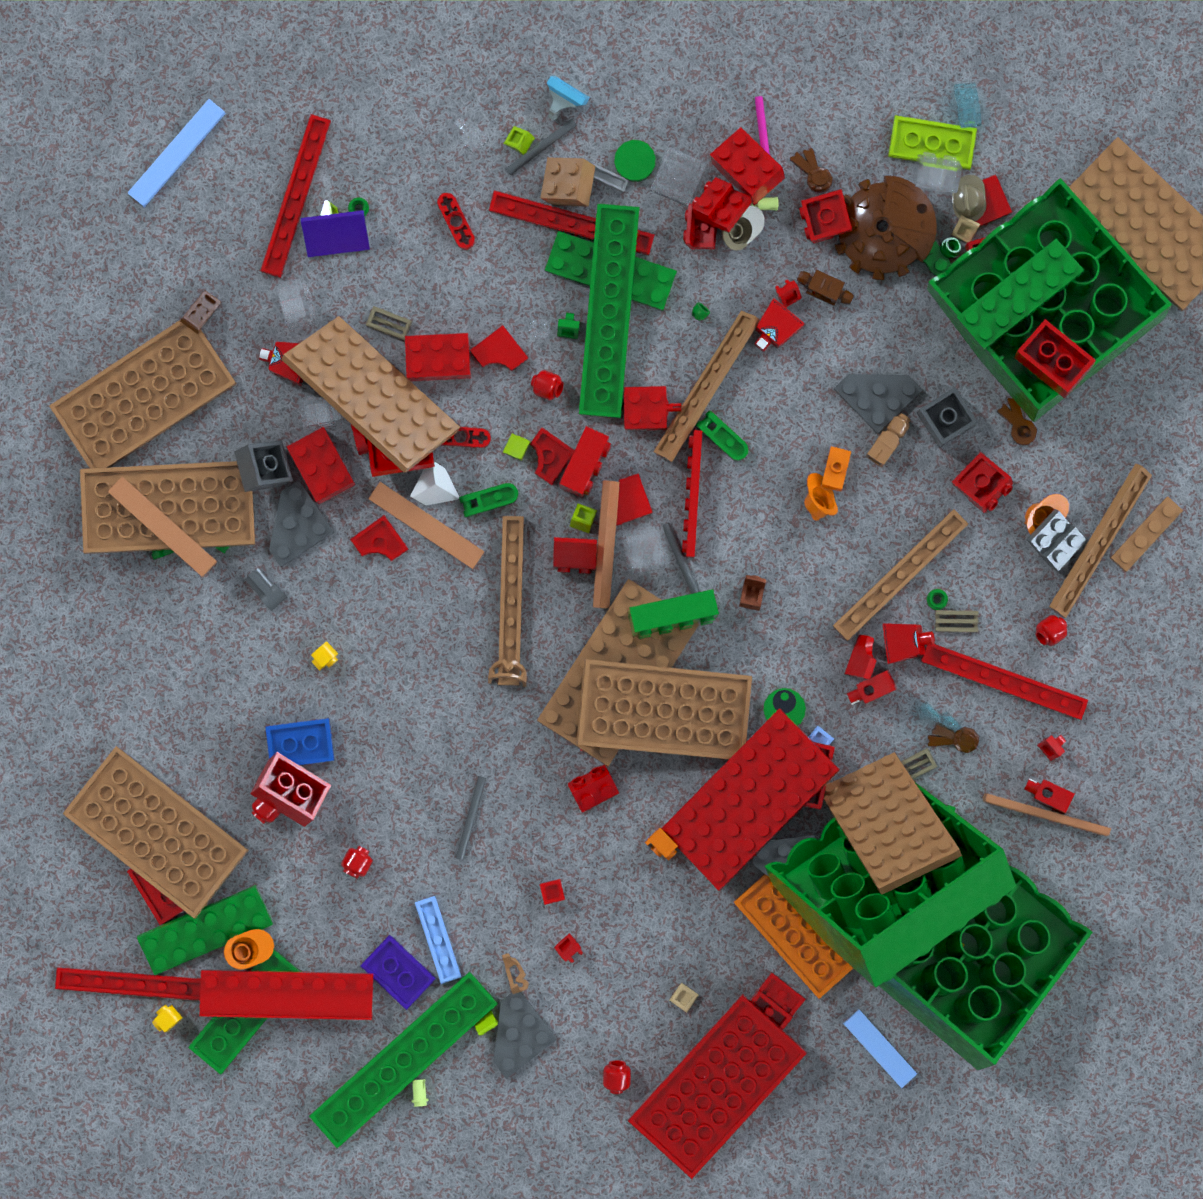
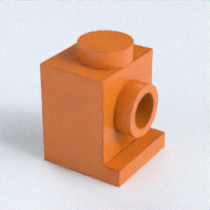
M660 827L645 841L647 846L652 843L653 847L651 850L659 858L663 855L669 861L677 853L675 849L678 846Z

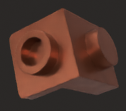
M756 575L745 576L739 607L760 611L766 579Z

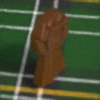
M813 148L803 150L805 159L798 152L795 153V156L790 157V161L808 175L807 185L812 191L823 193L830 189L833 177L828 169L818 167Z
M1007 398L1010 409L1006 404H1003L1002 408L997 410V413L1012 425L1011 437L1016 444L1028 445L1035 440L1037 428L1032 421L1023 419L1021 408L1015 400Z
M935 723V728L932 729V734L935 735H928L929 747L954 744L958 751L964 753L977 749L979 743V736L976 731L968 727L953 731L939 723Z

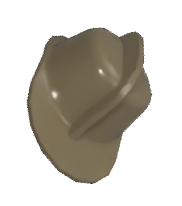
M965 175L961 177L952 193L953 210L958 219L963 215L973 221H977L986 210L985 186L978 176Z
M751 205L729 233L721 230V238L730 249L735 251L742 250L760 234L764 227L762 211L758 207Z

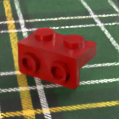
M689 203L688 210L685 211V221L687 222V229L683 233L685 244L690 249H715L717 227L695 218L692 211V203Z
M605 765L595 767L589 773L578 776L568 783V787L581 812L619 794Z

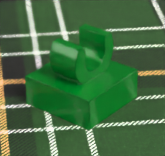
M566 313L565 319L558 320L557 337L578 339L580 321H574V313Z

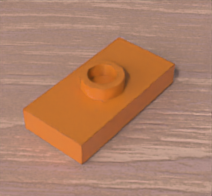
M833 446L830 447L821 487L842 491L851 451Z

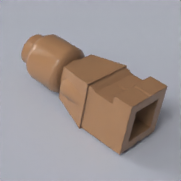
M902 413L899 416H895L887 426V431H882L865 457L882 468L900 444L899 438H902L910 428L909 422L911 420Z

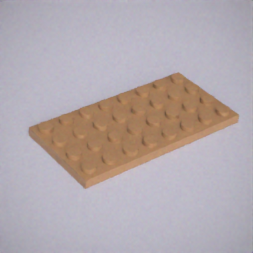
M1117 137L1069 188L1157 288L1175 306L1183 311L1203 290V215Z
M340 316L286 352L281 359L404 473L437 449L460 429L458 424L410 380H407L398 369Z
M179 320L49 405V407L89 468H110L237 383L202 330L197 334Z
M237 461L80 469L84 554L171 550L108 493L121 477L125 478L201 548L255 545L253 491H244Z
M630 579L624 584L537 719V722L607 767L619 749L576 745L584 659L672 668L699 626V623H696L692 628L680 630L677 627L673 628L671 633L663 635L655 632L652 633L651 637L645 639H638V636L633 637L627 613L629 607L661 601V599Z
M584 659L576 745L730 759L746 743L752 676Z
M117 746L63 812L67 818L195 919L249 851Z
M895 752L826 785L823 800L881 895L962 856L960 849Z

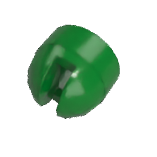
M697 302L692 309V316L698 321L704 320L710 314L709 309L700 302Z

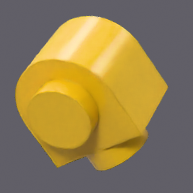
M325 642L311 654L314 658L311 662L319 671L326 666L328 668L332 667L338 661L336 658L338 656L337 651L328 642Z
M164 1005L156 1012L158 1016L152 1023L158 1031L163 1030L165 1033L180 1022L183 1017L173 1005L169 1007Z

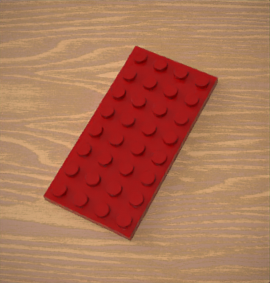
M778 709L661 829L718 891H721L840 769L781 709Z
M742 994L631 1115L628 1122L692 1179L802 1060L807 1051Z

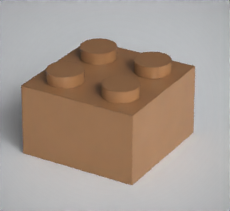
M547 157L540 198L551 205L589 207L596 166L584 158Z

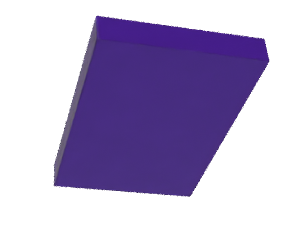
M364 210L301 218L308 257L370 250Z
M391 935L360 965L367 973H374V980L406 1010L436 979Z

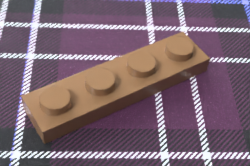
M1167 496L1110 559L1124 572H1127L1183 510Z

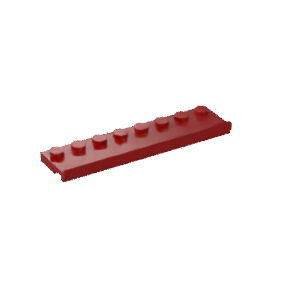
M201 970L199 1016L372 1020L374 973Z

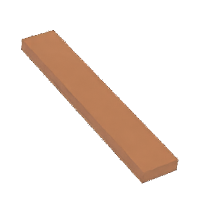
M121 477L108 491L114 499L202 578L217 563L213 557L125 478Z
M603 480L593 597V607L610 608L620 483L616 481Z
M379 482L368 498L471 569H474L485 553L382 482Z
M984 793L982 801L985 803L1099 835H1110L1111 828L991 794Z

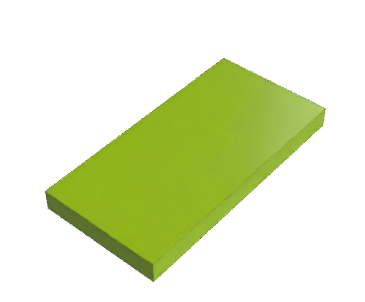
M895 115L888 157L971 170L977 128Z

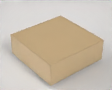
M961 215L951 235L966 243L970 242L980 224Z
M681 982L669 1001L687 1013L699 994Z

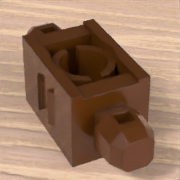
M817 269L814 276H810L811 273L805 271L800 272L797 281L804 286H809L806 291L807 294L833 306L837 299L841 300L840 303L850 305L854 295L847 290H842L845 282Z

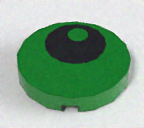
M781 688L768 695L764 702L763 712L765 719L768 720L778 709H781L798 726L805 716L806 706L804 699L799 693L792 689Z

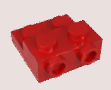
M715 177L712 182L708 181L705 184L703 194L700 197L694 198L692 211L695 218L729 233L753 201L751 196L735 190L731 183Z
M842 189L801 201L802 207L799 208L802 220L806 219L807 227L804 228L807 240L811 239L813 244L853 231Z
M981 452L952 481V485L967 496L968 500L983 513L987 510H994L998 505L997 500L1002 495L1007 496L1013 489L1012 477Z

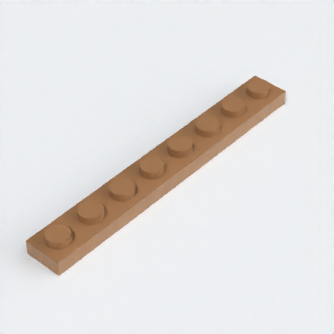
M744 311L739 313L683 403L682 411L677 413L655 448L654 453L670 462L674 460L760 320L756 316Z
M1135 463L1058 593L1053 598L1049 607L1061 617L1066 618L1150 480L1152 475L1142 465Z
M953 509L833 625L834 629L848 641L948 545L968 523Z
M503 516L499 660L505 659L508 664L513 660L520 663L524 516ZM503 666L498 667V673H511L520 676V670L516 667H513L509 672ZM498 678V685L520 686V681L512 678Z

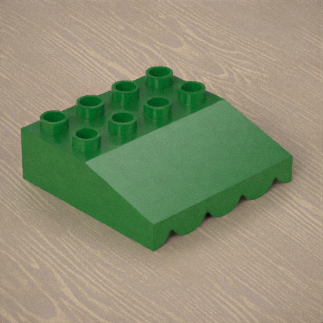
M1061 178L1042 196L1033 199L1025 205L1010 221L1003 223L993 230L977 247L970 249L960 256L944 273L931 279L927 286L928 292L979 360L1033 422L1064 399L1015 359L1019 348L1045 319L1096 360L1091 370L1070 392L1072 393L1163 321L1172 306V303ZM1057 238L1084 269V272L983 351L959 324L956 317Z
M916 782L915 784L960 849L961 857L881 895L839 824L833 818L823 829L820 839L806 838L798 842L790 851L786 863L772 862L765 865L772 885L823 941L875 988L883 982L894 978L896 973L918 957L926 955L933 946L951 933L962 929L968 921L986 908L997 904L1004 895L1016 887L1003 848Z
M1010 865L1009 867L1016 884L1013 890L1004 895L997 904L986 908L968 921L962 929L951 933L937 943L926 955L918 957L896 973L894 978L879 985L880 988L976 1070L994 1066L1093 933L1086 926L1071 920L1069 913L1061 904L1053 898L1038 892L1036 885L1028 876Z

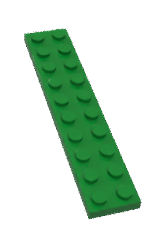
M597 204L579 405L580 415L621 418L640 207Z
M469 971L311 1113L309 1117L336 1148L340 1147L491 1011L498 1002Z

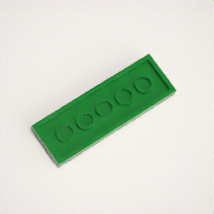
M558 231L545 267V272L590 287L594 243ZM635 257L631 301L664 311L677 271Z
M1056 238L958 315L956 320L977 345L985 351L1084 272V269Z
M254 885L205 906L196 919L189 914L137 935V940L154 975H157L225 946L228 940L234 936L254 929L262 930L273 925V921L257 886Z
M273 949L269 959L255 965L251 970L302 972L275 949ZM212 1017L188 1048L221 1075L268 1018Z

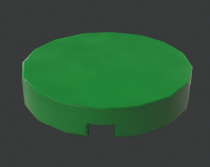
M630 140L618 147L615 153L614 165L621 177L632 182H640L652 174L655 168L656 157L653 149L647 143L641 140Z

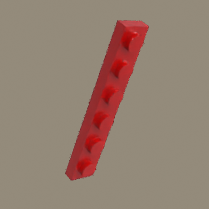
M694 430L693 435H689L688 448H692V456H688L687 469H691V477L686 478V490H690L689 498H685L684 511H688V519H684L683 532H687V540L682 541V553H686V558L695 557L702 447L701 430Z

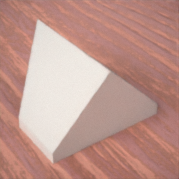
M436 462L435 467L423 470L410 497L424 505L459 499V495L446 469Z

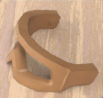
M503 659L495 662L489 668L488 684H491L495 678H512L522 682L523 687L527 685V671L517 661L513 660L508 664ZM503 666L509 672L513 667H516L521 671V675L518 676L511 673L495 674V669Z
M509 953L502 955L512 994L528 989L529 983L527 980H524L526 974L516 958H512ZM513 965H516L520 972L515 981L522 983V987L513 982L509 969Z

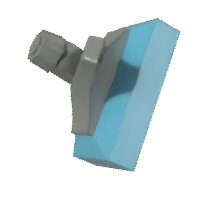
M550 76L547 85L553 97V103L549 109L548 117L556 121L562 109L586 105L590 97L560 78Z

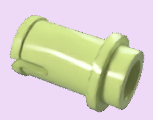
M764 197L756 205L752 204V206L758 207L760 210L777 211L778 197Z
M425 1079L412 1081L414 1098L412 1103H414V1107L427 1106V1101H429V1099H426Z

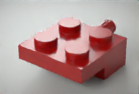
M666 386L624 387L625 430H667L669 412L682 411L681 403L669 404Z
M772 972L750 999L751 1002L783 1030L806 1000Z

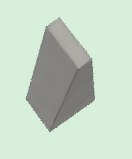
M593 164L596 166L593 181L621 192L625 191L629 180Z

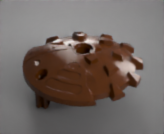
M891 175L884 176V182L871 184L869 179L863 180L858 184L860 190L851 198L847 194L844 195L853 231L839 235L840 243L835 244L836 251L839 256L846 253L852 261L849 268L857 274L860 273L861 269L873 273L872 279L885 280V274L897 272L899 278L910 273L909 265L916 259L923 262L932 250L937 232L936 215L933 206L926 194L918 186L904 178ZM881 222L888 223V229L884 232L878 231V225Z

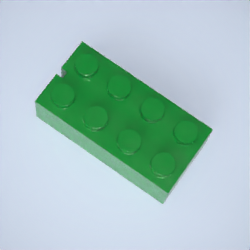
M713 589L629 607L627 612L633 637L638 636V639L649 638L655 632H659V635L672 632L673 628L677 627L680 630L690 629L696 623H700L701 626L709 625L719 615Z

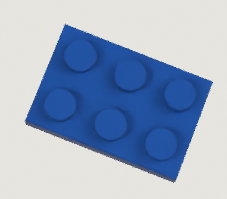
M329 718L265 727L269 759L278 752L298 765L335 761Z

